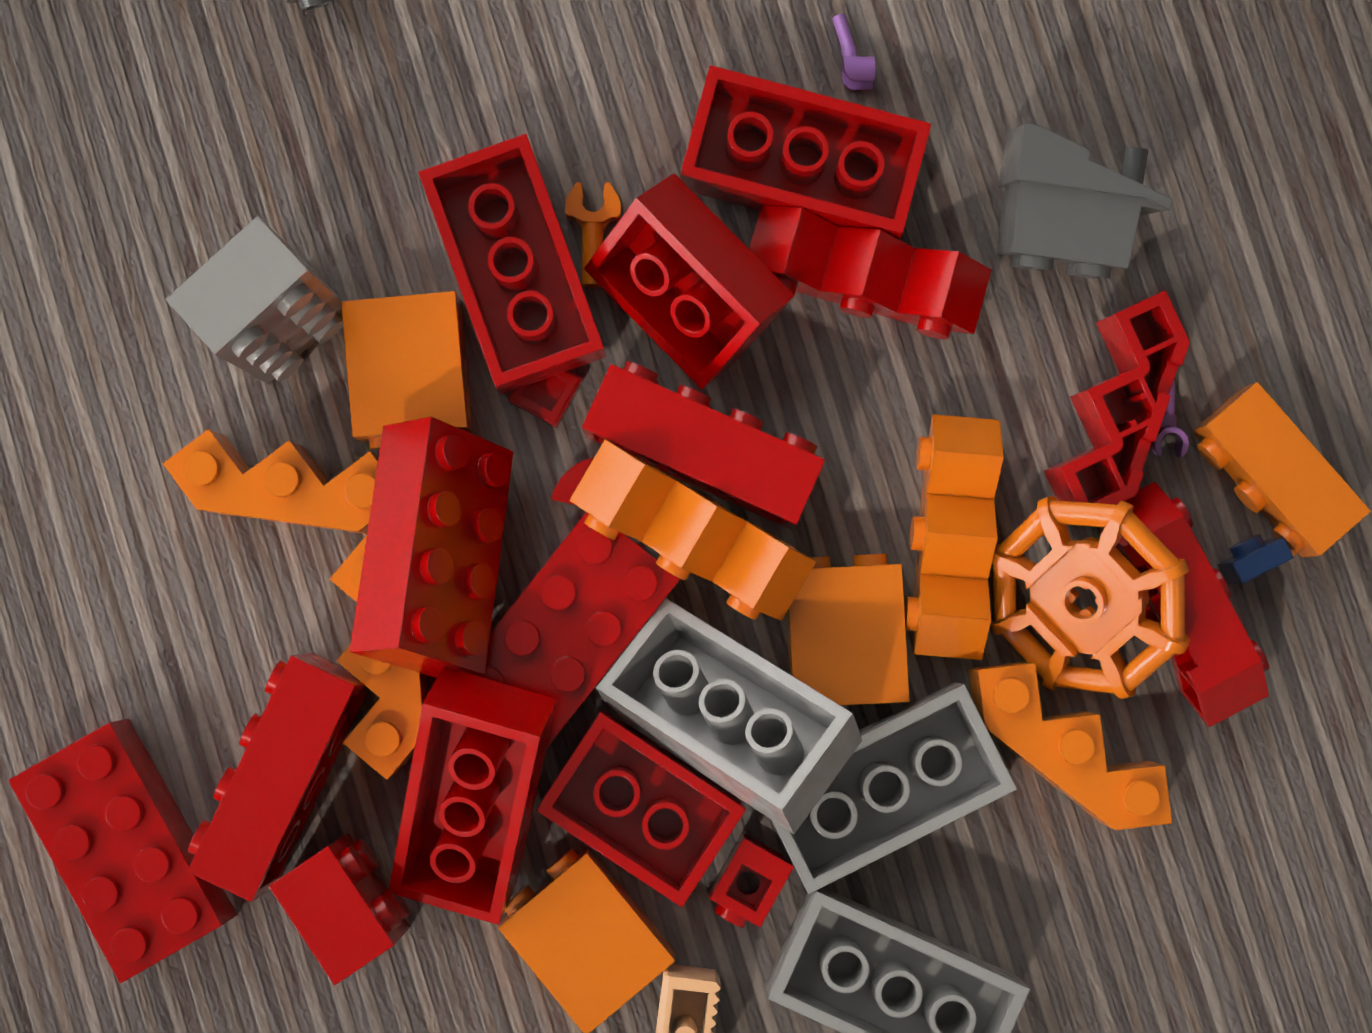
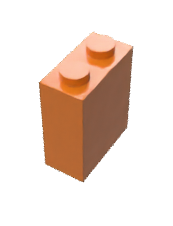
M455 291L341 301L353 438L361 442H369V450L378 451L380 450L384 425L430 416L464 431L473 432L462 302Z
M887 554L853 555V566L831 567L830 557H810L817 562L786 613L790 675L838 705L910 702L902 564L887 565Z
M588 847L579 856L571 848L546 869L551 879L536 892L527 885L516 893L507 903L505 910L507 916L502 919L498 926L500 932L583 1033L592 1032L672 965L676 959V951L595 852Z

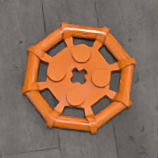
M1054 496L1045 497L1038 501L1037 509L1001 544H996L992 560L994 620L990 625L994 634H1001L1026 662L1036 664V672L1043 679L1042 686L1052 691L1057 687L1113 693L1119 699L1132 697L1136 693L1137 686L1172 656L1185 653L1189 645L1190 638L1185 634V574L1190 571L1185 559H1177L1133 513L1134 506L1123 500L1118 505L1058 501ZM1067 525L1105 528L1101 533L1100 540L1094 537L1072 540L1070 539ZM1042 535H1045L1052 550L1036 564L1025 557L1024 553ZM1123 536L1153 568L1140 573L1116 548L1121 537ZM1016 578L1025 581L1026 590L1030 587V602L1026 605V609L1017 610ZM1080 586L1083 589H1090L1095 594V601L1098 605L1097 611L1091 606H1087L1083 610L1077 607L1074 601L1078 598L1079 594L1074 587ZM1160 586L1161 623L1146 618V607L1149 603L1148 589H1154ZM1032 625L1055 650L1053 655L1027 630V626ZM1134 635L1149 644L1129 663L1123 660L1118 651ZM1078 653L1092 654L1093 656L1090 659H1099L1102 669L1070 666L1071 656L1075 657Z

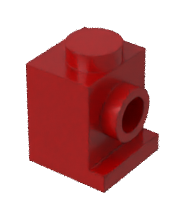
M742 832L709 892L710 899L718 903L714 912L741 928H744L747 921L761 927L794 868L791 859ZM744 872H752L758 877V885L752 891H743L737 886V879Z

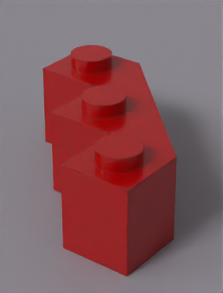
M761 205L749 250L794 295L798 292L840 304L839 309L841 311L858 317L872 318L873 314L913 324L917 326V332L944 340L949 339L951 332L975 333L992 269L959 251L914 248L881 229L838 227L801 207Z
M1166 290L1096 322L1119 374L1070 396L1093 448L1044 470L1045 476L1058 501L1117 505L1120 501H1125L1137 495L1144 475L1142 469L1151 443L1156 441L1171 395L1168 394L1178 366L1183 364L1190 344Z
M1156 482L1138 490L1136 496L1125 500V502L1134 506L1133 513L1177 559H1185L1190 570L1185 574V634L1190 638V642L1185 653L1175 654L1171 659L1180 692L1206 725L1211 727L1269 696L1264 672L1268 671L1270 666L1260 646L1254 640H1250L1229 600L1231 592L1225 579L1217 569L1211 567L1191 529L1193 527L1192 518L1183 502L1178 497L1170 500ZM1099 527L1100 534L1103 532L1105 527ZM1122 536L1116 548L1140 573L1153 568ZM1160 586L1154 589H1148L1149 603L1146 607V618L1161 623Z

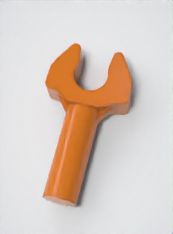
M577 182L565 201L566 218L575 221L582 229V287H601L583 268L604 242L605 228L611 222L621 219V201L609 182L604 184V204L598 211L591 212L584 208V191L581 182Z

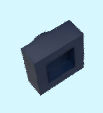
M1256 534L1231 546L1229 550L1233 557L1217 564L1227 585L1243 584L1294 557L1284 538L1264 541L1261 534Z

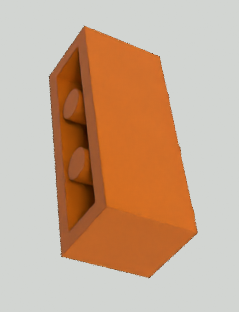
M1258 382L1238 390L1191 431L1200 441L1197 444V449L1201 456L1213 468L1217 470L1224 468L1238 484L1234 487L1238 498L1251 511L1255 513L1261 511L1275 527L1271 531L1274 539L1284 538L1293 556L1297 554L1301 558L1321 556L1371 512Z

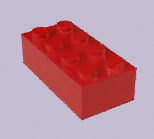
M710 65L681 169L680 179L695 194L759 211L761 205L801 207L838 227L881 229L900 239L906 223L931 123Z
M526 133L418 172L493 383L501 395L553 377L556 374L606 358L601 338Z
M627 361L624 369L610 363L581 427L588 439L601 445L604 440H607L656 466L663 473L788 529L793 528L797 524L825 462V459L814 455L818 447L817 445L788 432L785 433L782 440L761 431L764 425L762 420L741 410L733 408L730 416L711 409V398L690 387L680 385L677 392L658 385V374L639 364Z
M432 416L383 426L350 645L351 653L436 678L443 667L472 675L485 674L513 451Z
M587 512L491 631L485 674L475 675L557 699L546 750L681 580L656 564L657 560L624 533L619 532L616 539L612 540L586 525L584 522L589 515Z
M314 653L291 655L287 663L282 660L277 663L265 687V692L271 694L269 702L262 716L255 713L251 717L240 738L239 745L246 748L237 768L229 767L217 785L214 799L220 801V804L211 822L203 820L191 839L188 852L195 856L187 872L250 902L271 890L269 885L280 879L344 745L343 742L347 738L370 690L344 667Z
M443 667L422 704L388 893L493 924H500L518 880L556 708V698Z
M129 719L113 721L103 725L8 780L120 984L219 928L238 915L224 889L187 872L195 856L188 852L193 833Z

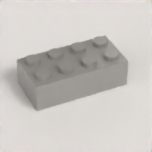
M259 216L255 217L165 299L215 355L267 384L274 379L280 382L288 378L303 363L304 359L300 355L316 340L320 344L325 343L343 327L342 300Z
M668 599L663 601L596 687L614 716L793 834L796 833L863 741L853 713Z
M954 682L860 729L859 732L863 741L795 834L772 820L808 894L1017 790L964 684Z
M825 887L810 894L806 893L765 984L769 1000L841 1033H1011L1030 991V988L1018 976Z

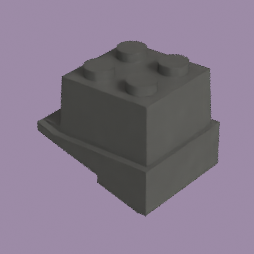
M1024 123L1006 134L998 187L1004 188L997 254L1011 256L1010 267L1044 271L1052 270L1054 262L1067 264L1066 275L1093 279L1110 278L1111 269L1128 268L1140 215L1171 209L1172 198L1143 185L1148 150L1126 147L1122 173L1119 174L1089 160V148L1037 124Z

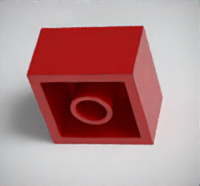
M349 833L269 885L274 896L334 986L394 946L411 927L406 920V917L410 915L406 902L401 896L388 893L389 888L386 889L374 872L379 865L373 852L362 839L354 842Z

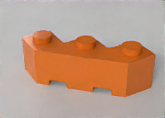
M932 414L929 436H919L916 470H923L920 516L912 517L909 539L910 550H917L914 597L906 596L904 605L905 629L913 631V650L915 655L982 660L991 624L988 578L998 539L994 498L1004 458L1000 420Z
M208 429L162 464L197 510L367 534L379 456L369 451L332 480L328 481L304 447L288 440L250 469L225 435Z
M604 440L569 500L589 513L584 523L595 531L612 540H615L618 533L621 532L643 542L660 554L656 561L658 566L682 580H686L691 572L712 581L731 594L726 601L730 607L753 620H756L760 612L782 621L817 562L760 526L753 525L731 512L727 507L687 484H682L661 472L656 466L607 440Z
M367 535L329 579L356 602ZM349 645L336 661L380 699L345 739L343 744L388 780L397 775L413 756L422 704L428 695L427 676L429 675L351 653Z
M1016 662L968 668L971 698L990 736L1051 785L1073 800L1099 823L1113 830L1172 824L1165 765L1149 760L1106 765L1100 714L1081 711L1042 716L1035 663Z

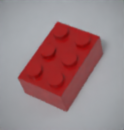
M675 173L634 200L583 268L701 389H704L734 364L795 296Z
M603 709L536 811L680 907H683L746 811V806L743 801Z

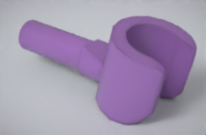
M835 15L832 19L842 49L843 85L851 90H871L873 88V80L875 79V57L856 56V45L854 44L846 15Z
M1173 380L1168 394L1171 395L1156 441L1152 442L1150 446L1151 451L1157 456H1161V441L1168 433H1172L1175 437L1176 444L1174 450L1177 457L1184 456L1189 446L1188 437L1185 432L1176 428L1175 380Z

